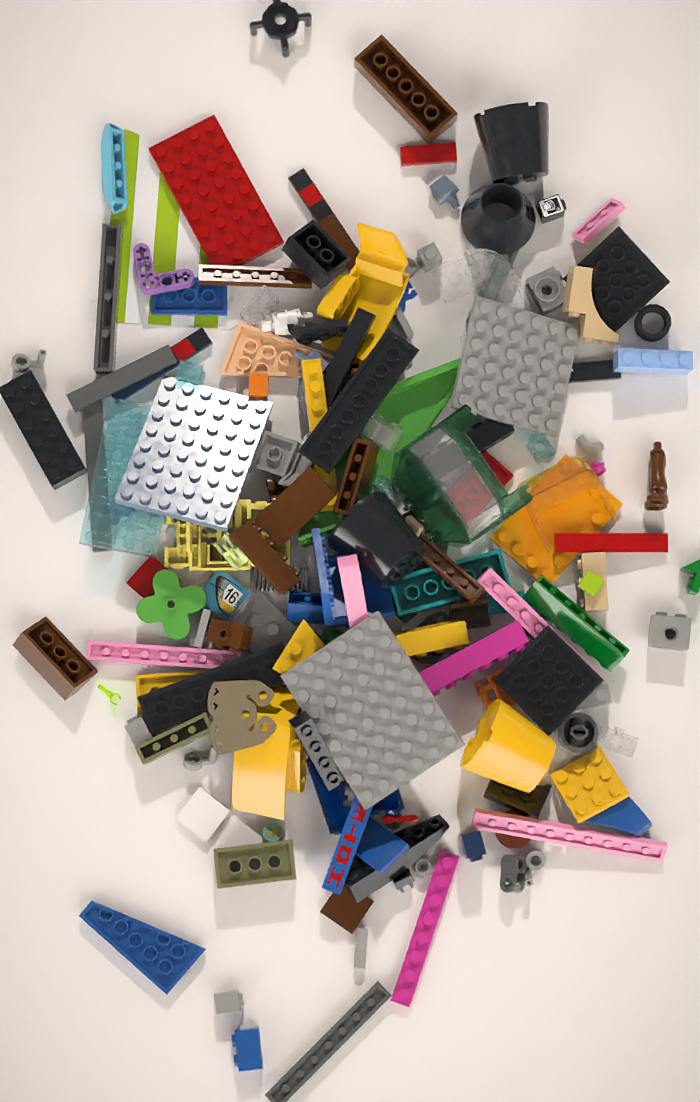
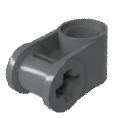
M504 855L502 857L500 887L504 892L520 893L524 890L527 866L524 856Z

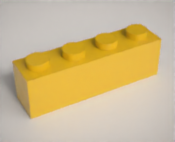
M462 618L394 633L408 656L416 655V657H423L427 655V652L441 653L445 652L446 648L453 647V649L465 647L464 644L469 643L466 622Z

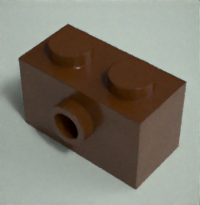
M211 619L206 641L213 643L212 647L224 649V646L230 647V651L238 653L241 650L248 651L254 628L244 624Z

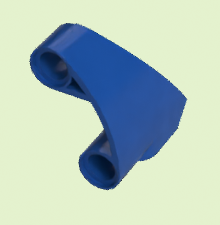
M630 797L583 821L620 829L636 837H641L652 826L651 821Z

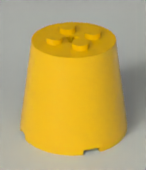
M496 699L487 708L476 725L479 730L475 737L469 738L461 758L460 767L496 782L530 793L548 772L551 766L550 762L555 753L556 741L504 701Z

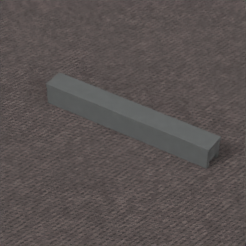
M102 223L93 367L95 374L107 375L115 371L123 228L121 224L107 225Z

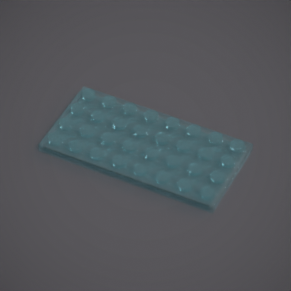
M109 398L79 544L156 558L164 516L117 504L114 500L152 405Z

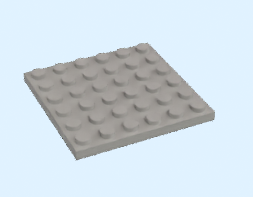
M475 296L450 408L550 437H557L580 327Z

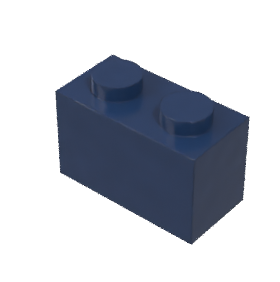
M481 831L459 836L465 859H470L471 862L483 859L482 855L486 854Z

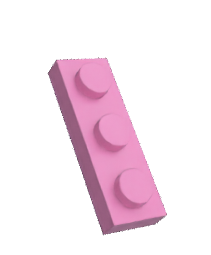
M611 198L571 234L574 240L586 245L626 209L624 204Z

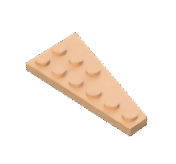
M239 322L220 371V376H249V373L268 374L269 377L303 378L302 372L299 370L301 361L293 356L297 349L305 355L315 350L329 365L334 355Z

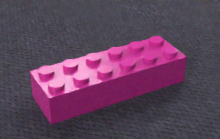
M517 620L421 671L420 675L434 697L440 695L441 689L446 688V690H449L458 684V680L463 679V681L472 678L475 675V671L480 670V672L487 670L492 666V662H502L509 657V653L512 651L516 654L524 650L529 640Z

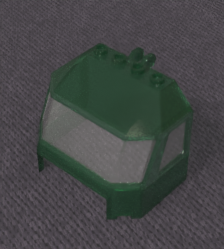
M467 404L446 416L394 453L390 477L392 489L403 498L404 507L402 509L404 512L411 509L413 512L411 516L424 527L426 537L436 544L459 548L473 543L533 500L532 494L527 493L526 490L529 488L528 481L508 494L465 433L464 429L482 417L478 413L473 415L470 412L472 411Z

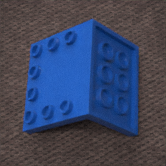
M319 528L312 529L315 563L325 626L349 623L337 557L341 556L338 554L327 556L325 536H320ZM360 571L368 617L377 611H380L383 618L395 616L390 588H382Z

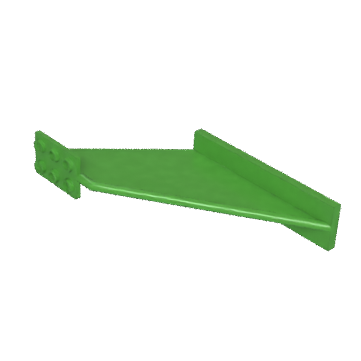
M461 358L398 381L357 436L359 439L372 441L380 447L366 496L375 491H380L381 493L384 491L386 493L451 399ZM352 445L335 467L338 492ZM333 511L318 512L300 529L297 538L298 546H303L304 548L312 546V529L316 528L320 529V536L324 535L325 541L328 540L335 525L338 522L342 523L346 517H341Z

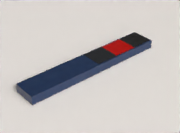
M203 328L198 329L170 347L177 363L111 396L118 405L213 344Z

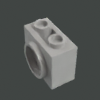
M554 266L527 278L525 282L542 316L563 307L566 287L562 283L563 277L560 271H556ZM548 289L551 294L544 295L541 290Z
M656 612V615L650 616L648 647L680 651L689 650L692 619L687 618V615L675 614V617L667 616L666 612ZM666 630H671L674 633L672 640L666 638Z

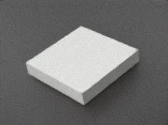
M199 787L176 819L207 842L229 814L230 810Z

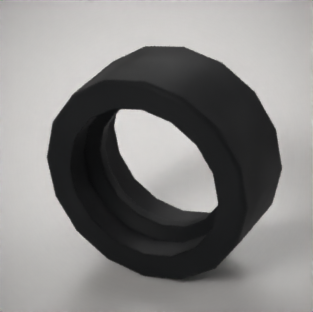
M658 304L644 306L634 320V328L637 335L648 342H656L663 339L671 327L669 312ZM650 312L659 314L664 321L662 330L656 334L648 333L642 327L643 317Z

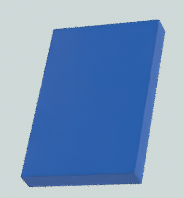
M369 816L355 855L380 874H383L409 849V846Z

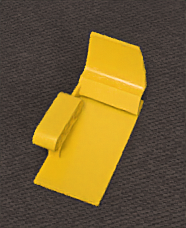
M358 222L360 252L356 257L355 266L349 275L340 273L319 304L317 316L325 320L348 319L351 322L358 307L376 315L356 356L357 359L365 360L389 327L404 294L410 275L404 273L408 260L396 235L392 232ZM331 337L322 345L323 349L336 352L343 337Z
M280 684L271 688L274 696L265 707L259 706L252 699V696L248 698L257 709V719L252 727L249 728V731L254 730V726L262 716H269L276 723V729L264 743L235 751L232 809L284 820L286 792L302 793L305 788L306 752L300 741L296 740V734L288 720L299 714L300 706L288 687ZM265 691L259 693L260 699L263 700L267 697ZM249 710L242 712L243 718L249 717ZM263 723L261 725V730L263 732H266L269 729V725L267 723Z

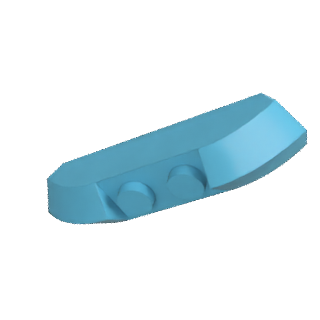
M109 122L105 125L101 139L102 183L105 199L111 211L116 214L124 210L128 204L124 131Z

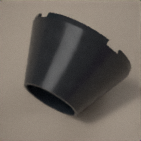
M506 183L491 184L477 189L467 198L461 212V225L466 239L476 249L490 255L511 254L521 249L530 240L536 223L535 211L530 200L521 191ZM493 203H503L514 211L515 216L508 220H496L490 217L484 208Z

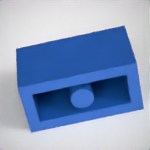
M259 1027L235 1029V1034L231 1035L232 1046L236 1047L237 1055H234V1066L238 1067L239 1072L263 1069Z

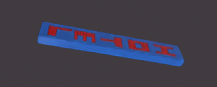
M356 795L322 885L323 889L339 895L343 889L373 807L371 806L365 810Z

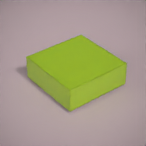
M588 570L578 584V587L594 597L605 580Z

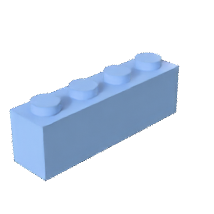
M618 348L613 353V372L687 375L693 370V351Z

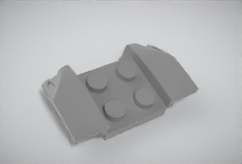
M264 430L249 473L252 474L254 468L282 477L278 484L290 486L310 466L313 468L314 463L298 453L303 444Z

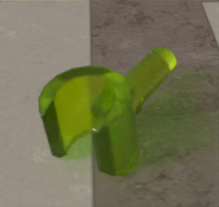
M101 684L97 686L110 698V702L113 705H117L112 701V697L117 695L121 699L118 693H112Z

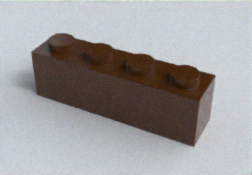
M355 438L333 509V512L341 517L347 518L349 515L346 512L366 496L380 449L374 442Z

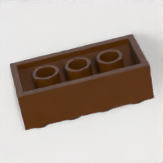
M246 522L228 536L279 595H285L302 580L299 577L301 573L294 565L292 567L286 562L288 558L282 551L278 553L275 550L274 546L276 544L269 536L265 538L262 535L261 531L263 529L257 522Z
M46 616L24 630L13 644L15 649L64 700L77 693L98 672Z

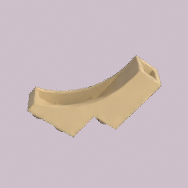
M576 265L569 266L562 312H567L570 317H579V338H583L582 342L594 343V340L600 341L601 345L606 346L618 343L619 334L612 331L602 321L595 308L591 291L593 268Z

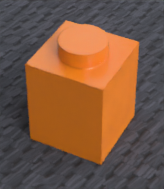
M249 373L248 396L255 398V400H268L269 375Z

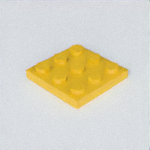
M601 747L549 774L578 824L630 796Z

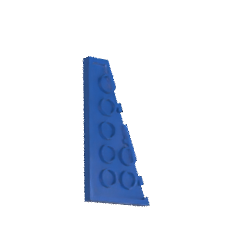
M91 901L79 915L81 919L166 995L206 950V948L95 901Z

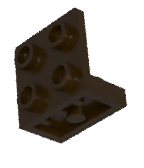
M480 596L472 604L465 602V599L453 601L449 607L450 620L464 619L467 629L490 626L489 599H484V596Z

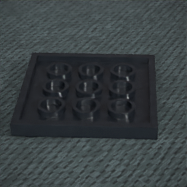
M620 226L577 265L593 268L591 291L595 308L602 321L615 333L671 282ZM567 275L563 278L565 282H567Z
M547 626L494 682L550 736L604 682V679L550 626Z

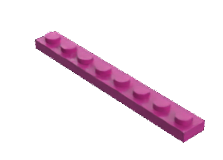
M440 850L391 997V1001L410 1007L460 857L458 855Z

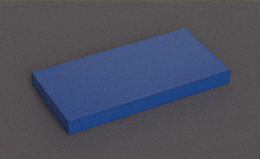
M188 277L183 278L184 281H188ZM194 277V284L189 288L152 295L151 314L227 316L228 286L198 285V277ZM166 278L162 281V284L168 286L173 281Z

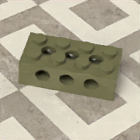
M292 839L213 849L218 889L297 879ZM272 856L279 857L280 864L278 867L270 865L269 860ZM253 858H257L261 863L257 870L250 867V861ZM233 861H238L241 864V869L238 872L231 870L230 865Z

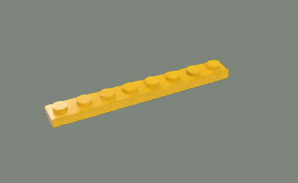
M321 358L301 360L310 434L327 412ZM314 464V470L338 496L335 468L329 475ZM337 496L320 512L333 511Z

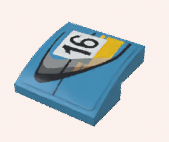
M216 570L202 587L207 597L206 606L224 621L229 620L251 593L224 570Z

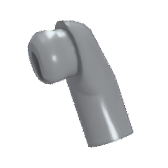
M583 434L575 440L586 454L597 455L604 449L602 442H588Z

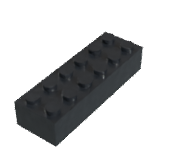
M30 370L0 386V394L52 488L57 490L86 474L87 469L33 372Z

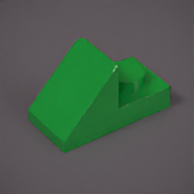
M700 559L680 569V571L694 575L693 577L690 576L686 586L689 588L688 594L694 596L698 594L700 589Z

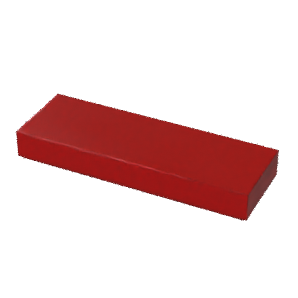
M456 142L400 146L401 166L457 162Z

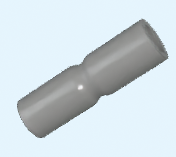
M356 928V949L353 968L365 969L367 928Z

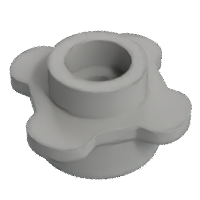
M423 855L421 859L411 865L415 868L418 878H423L425 874L434 871V866L430 864L427 855Z

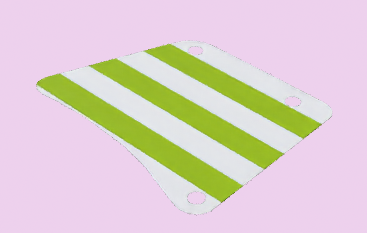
M124 129L128 204L124 210L116 214L109 207L106 221L107 225L121 224L123 228L118 322L232 329L236 327L242 315L244 286H228V290L233 293L234 297L231 302H227V316L151 314L152 295H145L141 291L133 255L134 246L139 243L149 246L155 274L190 269L194 277H198L199 265L211 264L148 148L157 143ZM101 247L79 301L81 314L90 321H96L97 312L91 311L88 305L90 301L98 300ZM143 250L140 251L141 260H145ZM142 266L140 271L146 273L150 271V267ZM149 278L145 279L147 288H151Z

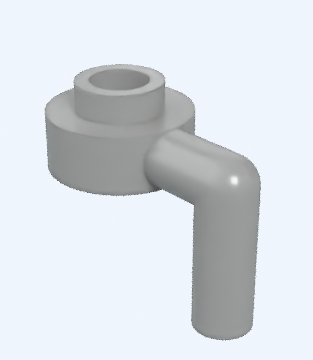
M41 349L37 360H30L25 354H16L12 358L11 367L18 373H25L29 368H42L47 352Z
M212 745L209 757H202L195 752L187 753L184 756L183 766L192 772L199 771L203 765L215 764L217 753Z
M532 849L526 855L528 870L525 875V885L527 887L533 885L535 871L543 868L545 865V855L538 849ZM538 856L539 860L533 861L532 857Z

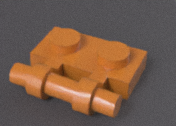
M504 668L486 676L489 684L484 686L481 680L474 683L477 688L476 693L484 701L486 710L492 704V700L487 693L491 689L497 699L504 701L510 707L516 705L494 682L504 671Z

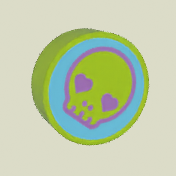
M270 822L264 826L263 836L269 842L278 841L282 836V828L279 824Z

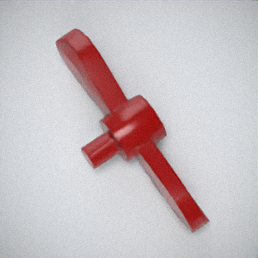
M415 814L406 816L386 815L381 818V821L384 824L394 822L414 823L418 821V816Z

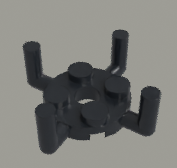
M273 0V3L263 13L262 20L249 24L250 34L256 36L258 33L257 29L263 28L269 38L280 40L282 56L287 58L289 56L288 38L296 34L299 21H304L305 26L310 27L312 25V15L309 12L298 14L296 9L288 5V3L281 2V0ZM278 17H283L286 21L284 24L279 25L275 20Z

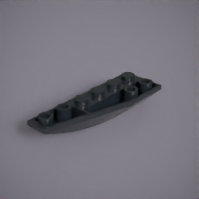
M438 814L393 833L406 842L409 849L383 874H380L355 855L344 886L357 903L394 880L420 859L450 827L449 824Z

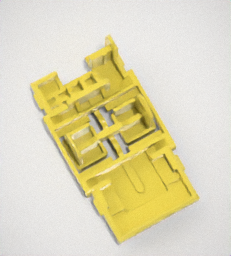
M251 499L239 500L235 509V528H239L248 521L256 522L254 519L263 510L254 509H265L271 503H268V501L252 503ZM234 515L229 528H234ZM165 516L166 525H176V547H164V567H172V569L189 567V571L234 570V568H207V564L211 567H232L215 548L214 543L207 545V542H202V537H217L218 541L226 533L217 530V533L202 534V529H207V527ZM264 530L261 531L265 538L269 536ZM290 539L281 548L277 544L274 546L278 553L282 551L288 558L286 562L289 566H291ZM249 560L238 570H252L254 565Z

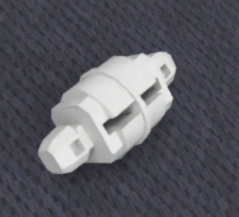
M299 308L284 309L271 313L272 320L266 319L260 322L261 330L264 332H270L273 329L275 335H291L288 332L287 324H294V327H300L305 322L313 323L314 317L311 312H305L301 315Z

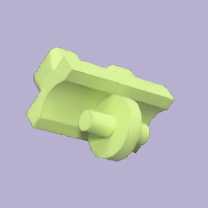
M227 532L213 545L234 570L237 571L249 559L228 536L230 533Z

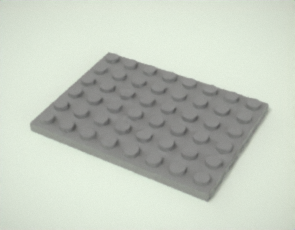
M380 611L375 612L281 675V678L302 711H306L312 718L330 751L329 754L365 810L465 745Z

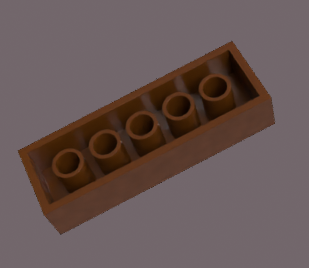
M382 34L354 58V67L428 144H432L457 121L458 113Z

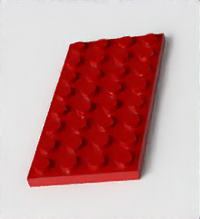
M215 115L148 148L211 265L242 266L284 244L279 231Z

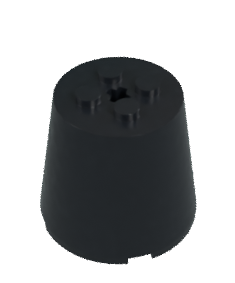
M528 102L508 104L486 109L483 115L476 113L473 116L492 183L517 185L523 181H537V178L549 174L548 103L536 102V106H529Z
M375 491L358 501L346 512L349 516L342 523L338 522L329 535L328 546L341 557L357 554L360 571L384 589L394 586L410 574L425 553V546L384 491L383 493Z

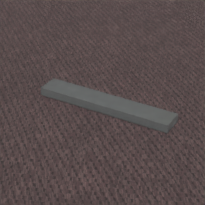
M168 344L66 396L76 413L177 363V360Z

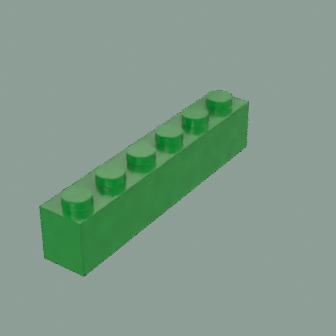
M542 574L522 596L530 606H534L540 611L543 617L554 623L558 630L568 635L573 643L582 647L586 654L596 659L604 669L612 672L630 651V649Z

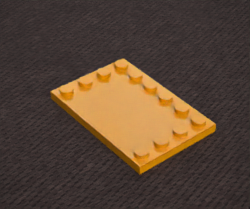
M565 454L490 537V540L535 580L542 574L553 583L579 554L554 553V533H598L623 504Z

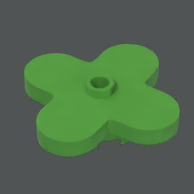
M168 569L160 570L153 578L155 594L138 602L136 614L145 623L162 621L167 636L180 640L186 637L190 631L188 615L202 610L206 605L207 597L203 589L198 586L181 588L178 576L173 571ZM169 601H174L175 606L173 608L168 607Z

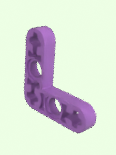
M144 243L134 246L133 255L142 293L145 295L185 289L194 284V274L190 269L155 274L149 246ZM141 250L144 252L145 260H141ZM142 266H149L150 271L143 273L140 271V268ZM183 276H187L188 281H184ZM149 278L151 288H147L145 279ZM166 278L173 281L168 286L162 284V281Z

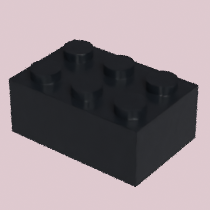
M314 220L288 237L282 248V251L320 290L336 279L340 273H344L352 261V258Z

